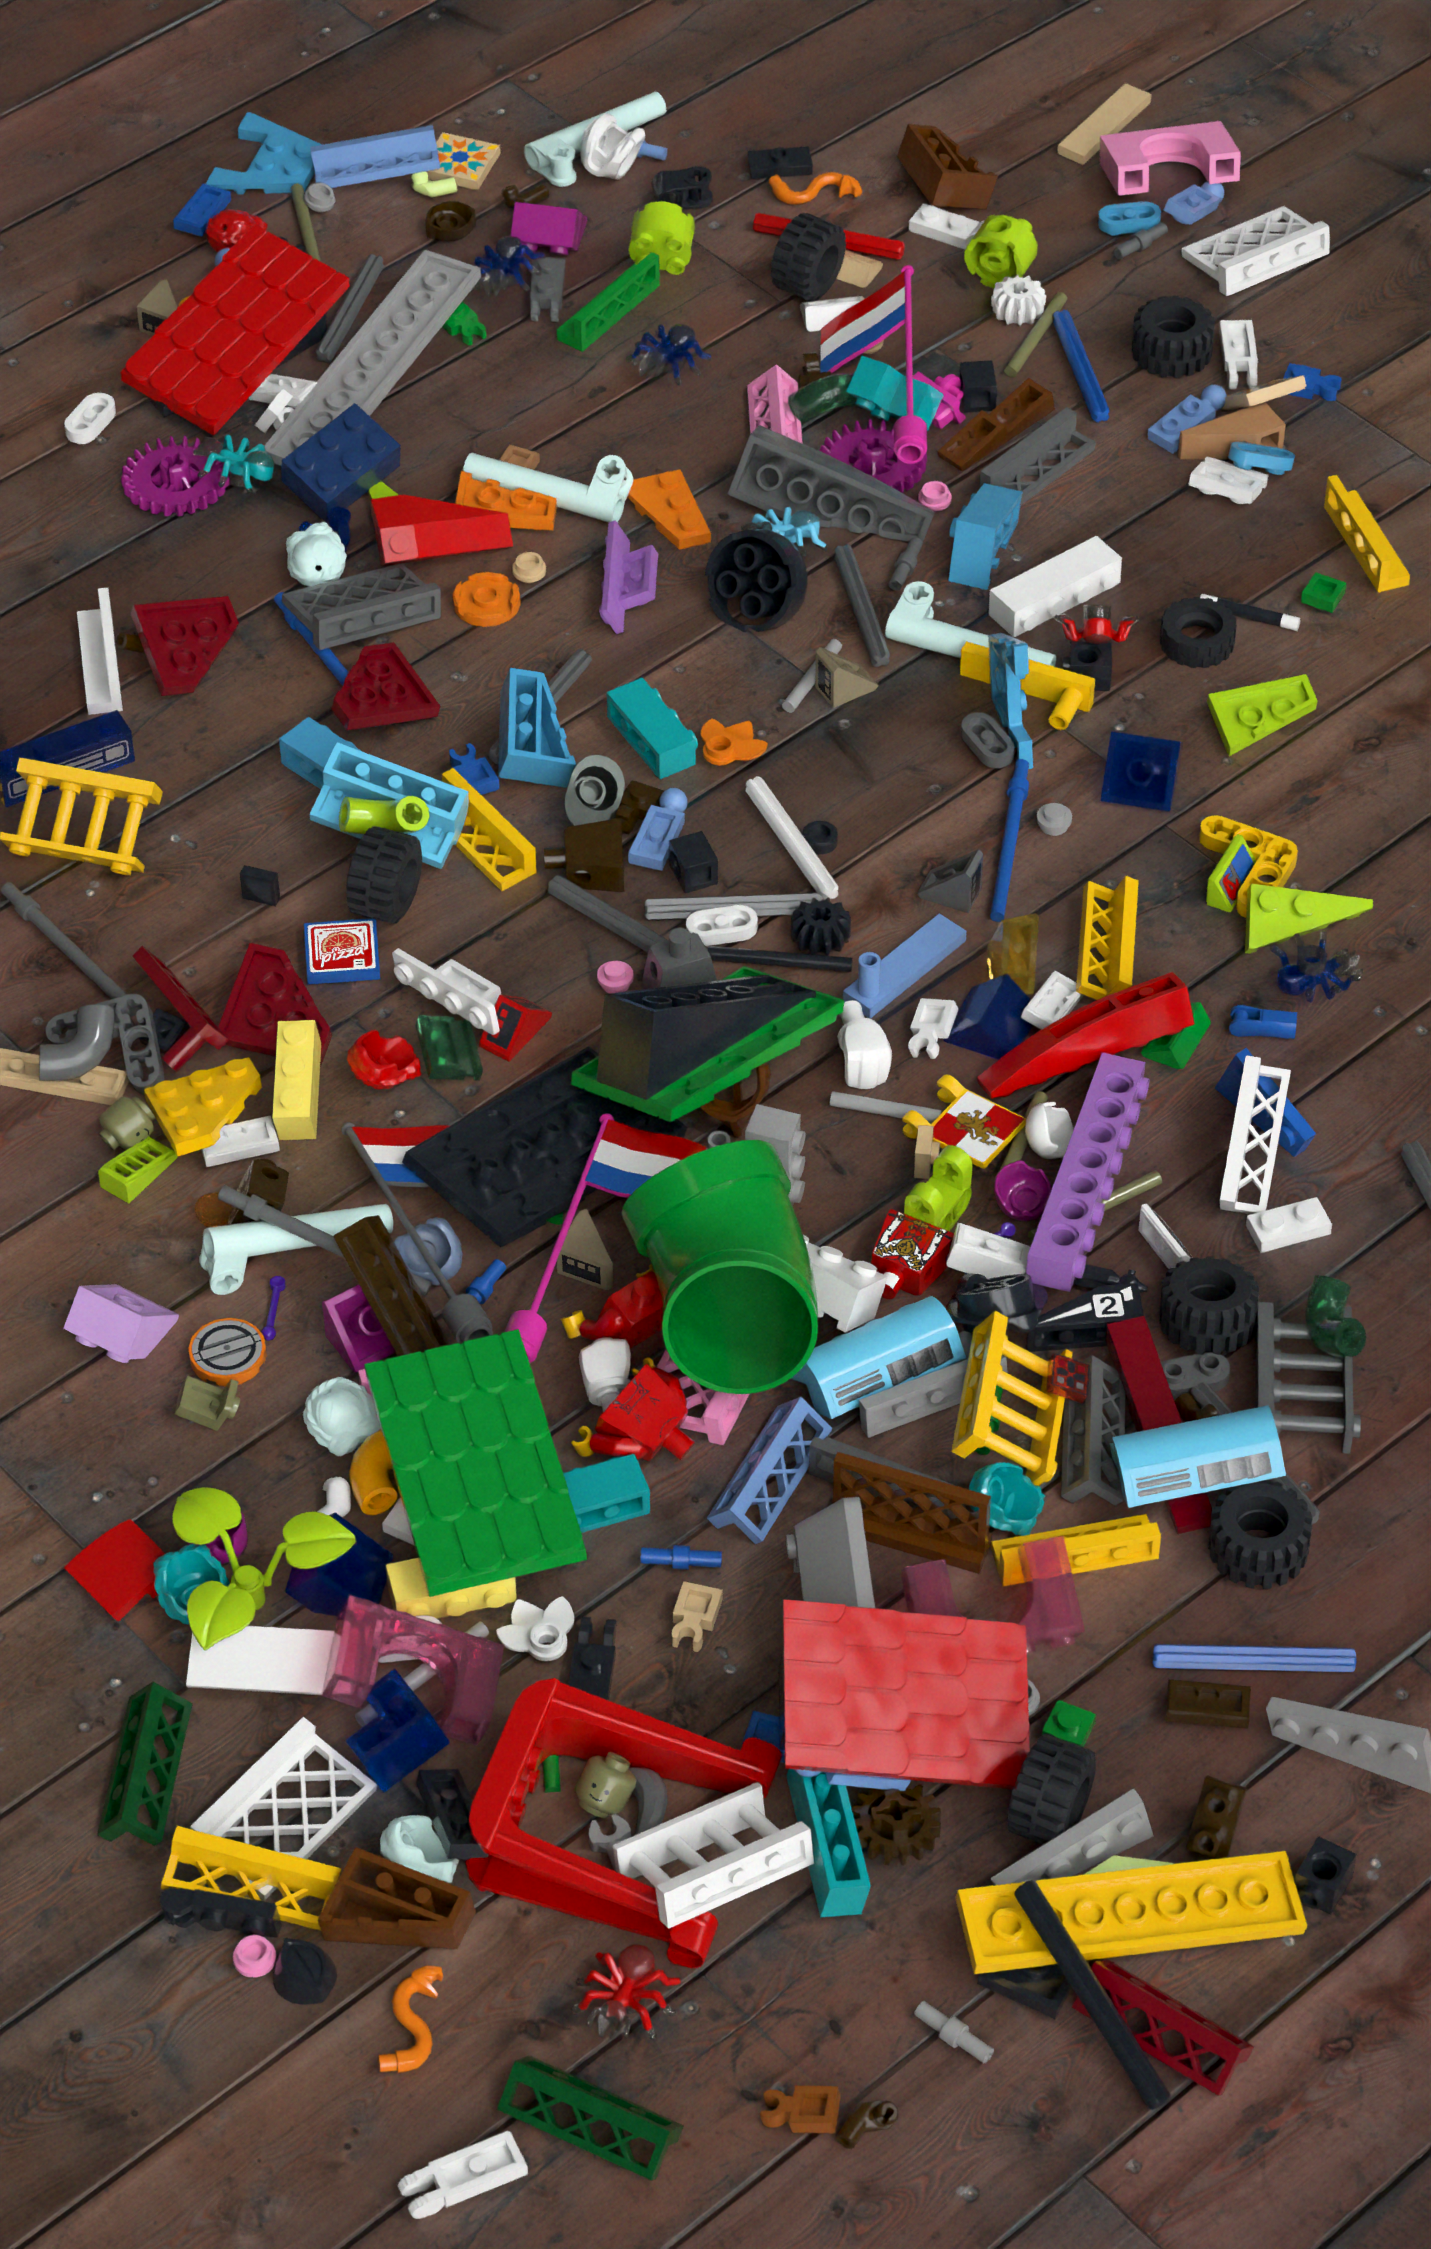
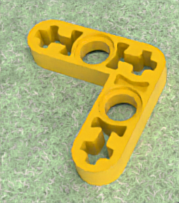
M1214 815L1206 817L1200 825L1199 840L1207 849L1224 854L1231 843V837L1234 838L1237 834L1242 835L1245 841H1253L1257 844L1256 847L1249 848L1256 863L1237 894V912L1246 918L1247 888L1251 883L1283 888L1296 866L1297 846L1288 839L1223 816ZM1282 855L1279 864L1275 863V858H1279ZM1271 875L1276 880L1267 883L1259 880L1258 877Z

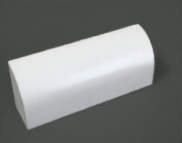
M247 1626L237 1634L219 1641L205 1651L192 1633L186 1686L191 1688L352 1697L356 1684L360 1651L358 1636L356 1632Z

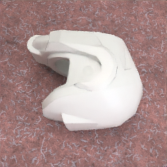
M604 113L598 119L593 120L584 130L580 152L582 164L592 175L621 179L635 161L645 139V131L642 128H636L628 133L616 125V118L613 115Z

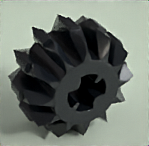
M813 897L811 903L801 902L798 910L793 911L791 916V937L793 942H796L799 946L800 951L810 949L811 954L823 952L828 956L831 950L841 952L842 946L849 942L851 936V917L849 912L844 910L842 902L832 904L829 897L824 901H818Z

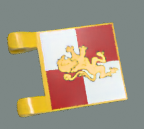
M948 1074L943 1075L937 1081L938 1087H942L938 1091L937 1096L941 1101L951 1104L932 1124L914 1110L908 1111L902 1118V1121L907 1123L903 1127V1133L907 1137L917 1139L918 1125L934 1126L933 1142H940V1148L942 1149L947 1145L961 1148L969 1155L972 1164L982 1169H985L1026 1125V1118L965 1089L954 1077Z

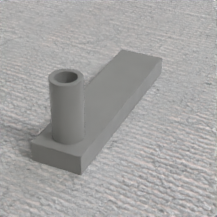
M962 1331L958 1333L966 1355L962 1362L859 1400L861 1429L868 1438L960 1404L973 1336L970 1332ZM1002 1355L1000 1365H1002V1370L1007 1373V1357Z

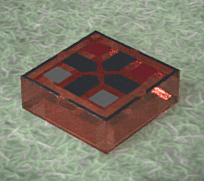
M1054 1353L1048 1360L1046 1392L1083 1403L1088 1396L1090 1364Z

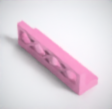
M776 364L747 385L750 433L759 425L767 429L770 426V430L803 444L798 382ZM766 387L762 395L759 396V391ZM769 405V407H768L767 411L765 412L764 416L761 417V415H762L763 411L765 410L766 406Z

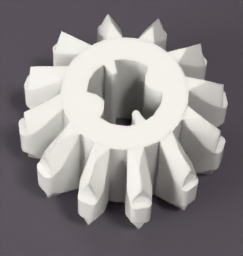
M1018 275L1015 278L1004 277L1003 282H997L993 289V296H991L992 311L996 313L997 320H1006L1007 325L1017 323L1021 326L1024 322L1033 324L1034 319H1039L1044 311L1046 303L1045 290L1041 288L1040 281H1031L1030 276L1020 278Z

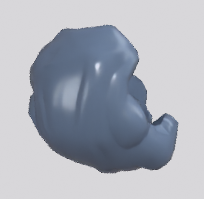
M438 1217L427 1219L425 1224L416 1225L414 1227L444 1277L446 1280L451 1279L460 1270L463 1256L460 1240L447 1220ZM409 1233L398 1236L394 1244L409 1271L432 1282V1285H440Z

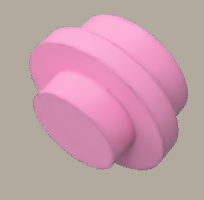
M931 481L923 485L922 490L918 494V502L934 512L941 511L951 504V493L944 483Z
M622 961L606 962L597 971L598 983L609 994L627 991L634 979L633 969Z
M247 1936L239 1942L233 1952L234 1966L244 1976H263L270 1972L276 1963L275 1948L262 1936Z

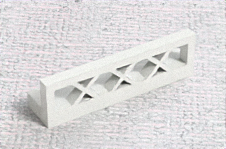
M108 588L98 589L100 609L77 611L88 715L123 711Z
M1246 1056L1220 1196V1209L1246 1214L1266 1211L1291 1074V1070L1261 1065V1058ZM1259 1076L1281 1079L1279 1092L1266 1100L1257 1088ZM1257 1097L1261 1104L1254 1108L1255 1098ZM1277 1101L1275 1112L1270 1105ZM1266 1109L1274 1120L1273 1127L1259 1136L1251 1125V1120L1253 1116ZM1250 1132L1254 1140L1247 1144ZM1271 1136L1270 1146L1268 1148L1264 1140ZM1259 1144L1268 1156L1267 1162L1253 1172L1244 1160L1245 1153ZM1244 1168L1248 1176L1241 1180L1242 1170ZM1265 1172L1262 1185L1257 1177ZM1250 1181H1253L1261 1192L1259 1205L1237 1202L1239 1189Z

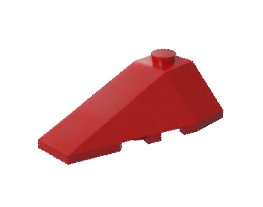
M405 494L370 499L381 566L513 547L508 513Z

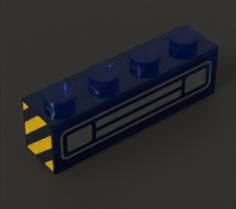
M115 710L0 751V799L5 807L25 801L29 785L26 784V780L16 771L19 758L101 773L134 762L135 755L130 728L119 711ZM47 785L46 789H42L41 795L57 790L60 787Z

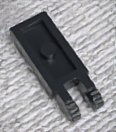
M582 1617L578 1643L575 1642L568 1685L609 1701L616 1658V1646L614 1645L617 1620L607 1619L603 1632L604 1644L597 1645L589 1644L593 1631L591 1617Z
M176 1887L165 1889L162 1895L159 1896L161 1908L164 1910L165 1921H168V1924L173 1926L176 1924L178 1927L186 1928L196 1922L211 1931H222L226 1928L241 1931L246 1936L259 1935L278 1938L282 1926L275 1903L198 1889H176Z

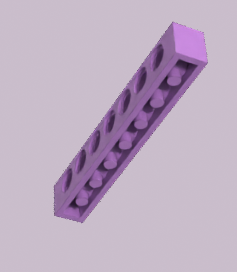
M1107 1053L1101 1054L1028 1252L1026 1274L1031 1276L1032 1283L1070 1292L1075 1277L1082 1278L1087 1258L1083 1254L1085 1251H1092L1096 1230L1093 1229V1226H1100L1105 1210V1204L1102 1201L1103 1199L1110 1200L1114 1185V1178H1111L1112 1174L1118 1175L1123 1160V1153L1120 1151L1121 1149H1128L1132 1135V1128L1129 1126L1130 1124L1136 1125L1139 1118L1141 1103H1138V1100H1145L1150 1079L1144 1077L1145 1062Z

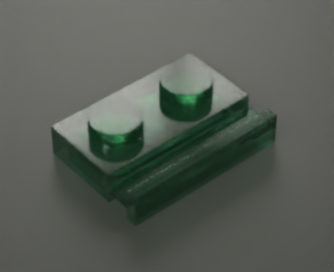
M419 1015L415 1026L428 1079L464 1080L465 1076L474 1077V1081H480L483 1067L471 1022L465 1018L463 1021H455L454 1017Z

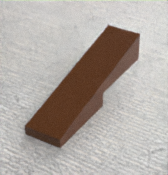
M1026 379L992 412L988 414L982 410L938 450V456L963 472L1054 411L1055 405L1052 392L1032 379Z

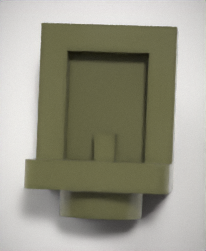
M187 1376L181 1384L174 1414L218 1431L226 1418L233 1419L240 1403V1397L235 1396L238 1381L230 1379L225 1388L220 1389Z

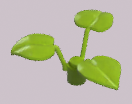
M196 1488L184 1492L177 1498L172 1515L176 1533L182 1540L192 1544H207L215 1540L219 1535L223 1540L233 1572L231 1583L228 1587L218 1581H207L195 1588L189 1596L187 1603L188 1620L197 1642L206 1651L219 1641L237 1634L251 1623L256 1610L260 1609L266 1601L265 1587L272 1585L273 1573L285 1551L286 1560L292 1567L300 1569L315 1568L329 1563L346 1553L356 1543L354 1534L327 1514L315 1511L301 1513L285 1524L283 1528L285 1542L277 1546L265 1575H263L254 1566H239L230 1537L226 1530L236 1527L241 1522V1509L238 1502L230 1494L215 1488Z

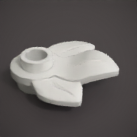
M562 1596L551 1602L545 1611L518 1599L515 1601L511 1614L512 1625L503 1626L496 1630L500 1642L508 1649L518 1652H529L530 1655L541 1661H552L561 1657L567 1649L566 1634L574 1625V1613L569 1602Z

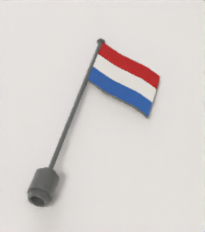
M345 1122L341 1127L342 1134L348 1135L450 1299L443 1308L442 1317L457 1342L462 1344L464 1341L493 1335L492 1323L476 1297L471 1294L456 1296L388 1187H430L415 1174V1171L412 1172L405 1166L402 1161L406 1151L449 1126L371 1128L355 1127L353 1123Z

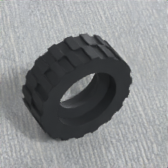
M1194 597L1184 598L1179 602L1175 601L1171 604V607L1166 608L1161 619L1160 645H1162V651L1168 655L1169 659L1176 661L1177 664L1187 665L1190 668H1209L1212 665H1219L1223 660L1226 661L1229 658L1230 653H1233L1237 628L1236 618L1232 615V611L1226 608L1223 603L1213 601L1210 598ZM1201 626L1214 631L1215 636L1196 639L1182 634L1181 630L1186 627Z

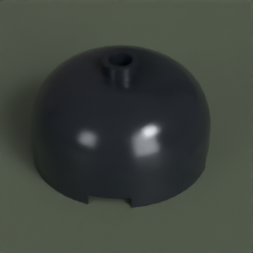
M766 529L744 530L726 536L713 549L705 570V576H708V587L711 596L708 601L713 611L724 623L743 632H746L748 628L757 632L767 631L787 623L801 608L808 587L807 569L799 550L786 537ZM743 596L740 607L742 613L747 618L758 619L775 616L765 622V624H744L731 616L727 602L729 598Z

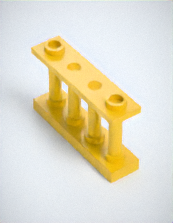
M19 758L16 771L26 780V784L29 786L17 834L3 832L0 834V840L9 848V852L27 857L30 856V852L109 866L112 872L122 875H131L132 871L144 872L145 866L137 857L132 856L143 807H147L148 803L160 805L163 791L155 782ZM47 785L60 787L59 790L62 791L50 841L30 838L42 789H46ZM81 791L91 792L93 797L96 798L84 847L64 844L75 797L80 795ZM114 797L127 799L126 802L129 804L118 853L98 850L109 802L114 801Z
M994 1311L973 1330L951 1452L965 1459L977 1448L985 1446L1027 1469L1026 1476L1031 1479L1035 1486H1040L1043 1482H1049L1057 1469L1055 1456L1067 1390L1052 1385L1053 1370V1384L1067 1388V1377H1072V1373L1068 1370V1361L1071 1362L1073 1352L1065 1349L1059 1354L1062 1356L1055 1358V1366L1053 1368L1054 1359L1048 1362L1009 1341L1008 1336L1005 1334L1008 1317ZM1003 1355L1043 1376L1041 1390L1004 1372L1002 1365H1000L1001 1356ZM1059 1359L1065 1361V1367L1058 1365ZM1057 1367L1066 1369L1069 1375L1058 1374ZM1057 1376L1064 1378V1384L1057 1382ZM996 1385L1037 1406L1035 1421L998 1402L995 1396ZM992 1416L1032 1437L1030 1452L992 1433V1429L989 1427L990 1417Z

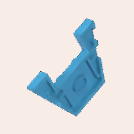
M247 112L238 127L239 139L263 143L247 172L215 167L206 182V185L220 189H234L237 194H244L246 189H264V194L291 193V186L294 184H301L305 192L315 174L310 147L322 144L258 115Z
M1003 633L988 635L991 698L1002 727H1008V736L1013 741L1014 748L1017 747V760L1024 759L1028 761L1029 769H1033L1032 739L1022 724V711L1027 709L1025 692L1021 690L1020 680L1025 679V674H1029L1028 645L1026 642Z

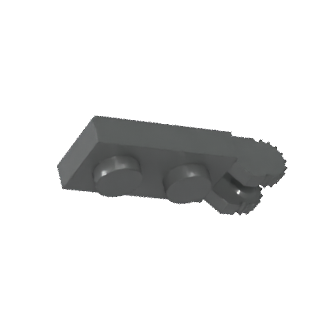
M534 258L530 292L531 321H539L541 309H550L551 321H559V312L563 305L566 271L565 258Z

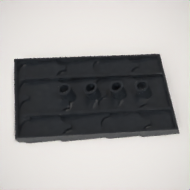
M588 1046L406 1151L402 1163L412 1172L415 1171L419 1178L434 1191L439 1192L440 1196L461 1214H465V1217L485 1235H489V1238L501 1248L545 1225L549 1218L569 1209L601 1126L599 1119L601 1115L611 1114L614 1121L639 1130L684 1138L688 1127L678 1119L669 1122L659 1118V1116L655 1117L634 1109V1106L629 1107L610 1100L609 1097L605 1098L586 1091L585 1088L581 1089L571 1085L572 1072L599 1056L597 1052ZM586 1185L580 1202L584 1201L587 1195L598 1189Z

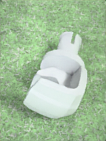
M847 1001L844 1003L843 1013L839 1014L844 1026L840 1029L837 1036L839 1046L843 1050L845 1057V1081L848 1086L858 1089L875 1088L877 1085L884 1083L888 1077L892 1061L890 1043L882 1028L874 1020L864 1018L859 1002Z
M600 1338L581 1349L579 1354L580 1368L589 1401L594 1405L602 1406L603 1412L631 1381L627 1379L631 1365V1352L626 1339Z

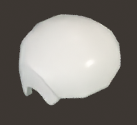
M1055 1102L1037 1104L1030 1110L1026 1119L1025 1136L1029 1145L1035 1153L1044 1159L1063 1158L1073 1133V1125L1068 1111L1065 1108L1052 1107L1056 1105Z

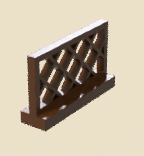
M837 1452L833 1467V1503L842 1498L860 1497L866 1541L980 1574L990 1550L993 1535L989 1533L991 1496ZM845 1469L857 1472L863 1478L856 1480ZM884 1481L895 1483L901 1489L894 1491ZM872 1486L880 1496L874 1497L865 1488ZM923 1492L933 1494L939 1500L932 1502ZM910 1497L919 1507L912 1508L903 1499ZM962 1503L978 1507L979 1510L970 1513ZM948 1508L957 1518L950 1519L941 1510Z

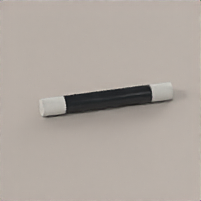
M1201 594L1200 597L1210 598L1213 601L1223 603L1226 608L1232 611L1234 616L1297 631L1300 625L1301 618L1206 594Z

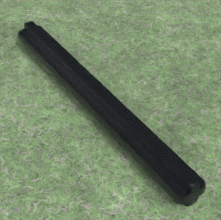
M1034 1880L1023 1883L1014 1892L1016 1899L1146 2105L1151 2110L1164 2105L1171 2098L1170 2092L1038 1884Z

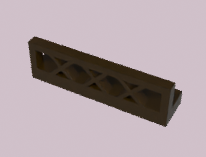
M379 1215L364 1217L333 1235L398 1356L419 1351L422 1353L424 1350L449 1345Z

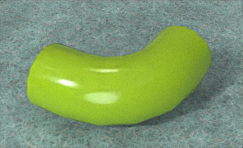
M407 796L399 800L390 801L345 797L339 811V829L342 832L365 834L369 828L377 826L404 834H411L424 828L428 823L429 809L426 803L416 796Z

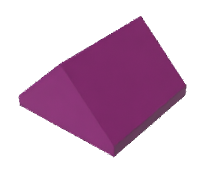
M359 1284L322 1302L325 1336L353 1372L365 1368L364 1364L379 1361L395 1353L391 1342Z

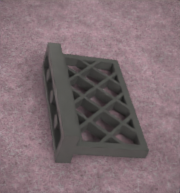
M403 563L282 594V603L313 633V644L319 650L441 618V588L435 582L425 584ZM400 576L403 580L390 579V578H394V577ZM367 585V586H373V587H372V588H368V587H361V586ZM381 588L392 589V590H396V591L393 592V591L381 590ZM333 593H337V594H343V595H342V596H338V595H332V594H333ZM351 596L363 597V598H366V599L363 600V599L351 598ZM302 601L312 602V604L302 603ZM321 604L333 605L335 608L321 606Z

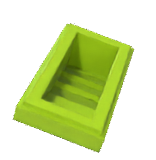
M148 1136L144 1141L119 1154L98 1170L100 1187L129 1204L171 1165L178 1156L175 1151ZM151 1150L152 1152L158 1154L159 1157L156 1158L148 1152ZM143 1158L147 1160L149 1163L145 1164L142 1161H140V1159ZM135 1166L138 1168V1170L136 1171L132 1169V1167Z

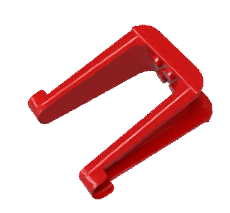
M556 1678L540 1680L525 1688L514 1703L471 1805L469 1826L472 1837L483 1849V1852L489 1854V1857L465 1860L469 1879L479 1891L486 1890L668 1942L670 1945L667 1951V1958L671 1963L688 1968L702 1967L719 1925L717 1918L707 1911L668 1929L659 1918L655 1888L519 1829L527 1808V1804L523 1802L527 1793L534 1794L541 1774L538 1766L550 1755L573 1756L588 1760L593 1756L606 1757L608 1752L618 1754L630 1762L629 1768H648L657 1772L662 1778L729 1794L758 1782L762 1786L764 1799L770 1791L782 1759L780 1750L766 1741L749 1737L745 1739L739 1751L566 1685Z

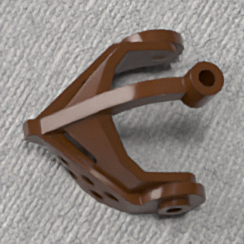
M767 1062L756 1067L757 1089L754 1095L743 1100L741 1080L733 1084L734 1102L714 1097V1100L701 1106L702 1110L729 1127L733 1131L734 1137L742 1136V1130L751 1118L756 1105L760 1104L769 1089L771 1070Z

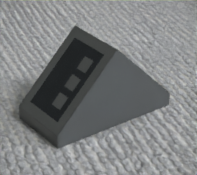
M978 849L930 870L917 895L921 899L969 913L982 890L983 853Z

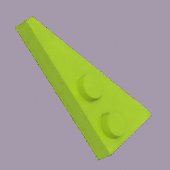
M1251 883L1247 888L1245 953L1251 954L1267 945L1276 942L1280 944L1288 941L1291 937L1303 936L1326 928L1331 923L1358 917L1361 913L1372 910L1373 899Z

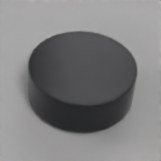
M814 821L807 824L803 829L802 835L815 854H827L837 847L838 831L833 824L826 821Z

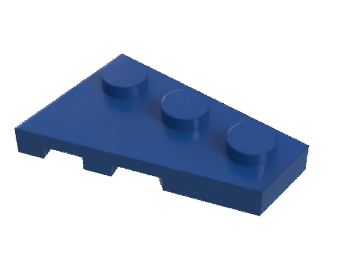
M1247 1048L1235 1054L1215 1086V1089L1236 1107L1246 1056H1253ZM1259 1076L1257 1088L1266 1100L1279 1092L1280 1088L1271 1077ZM1257 1097L1255 1098L1254 1108L1261 1104ZM1286 1097L1278 1144L1295 1157L1306 1150L1316 1133ZM1277 1101L1270 1105L1275 1112ZM1266 1109L1252 1117V1121L1264 1132L1273 1127L1274 1120Z

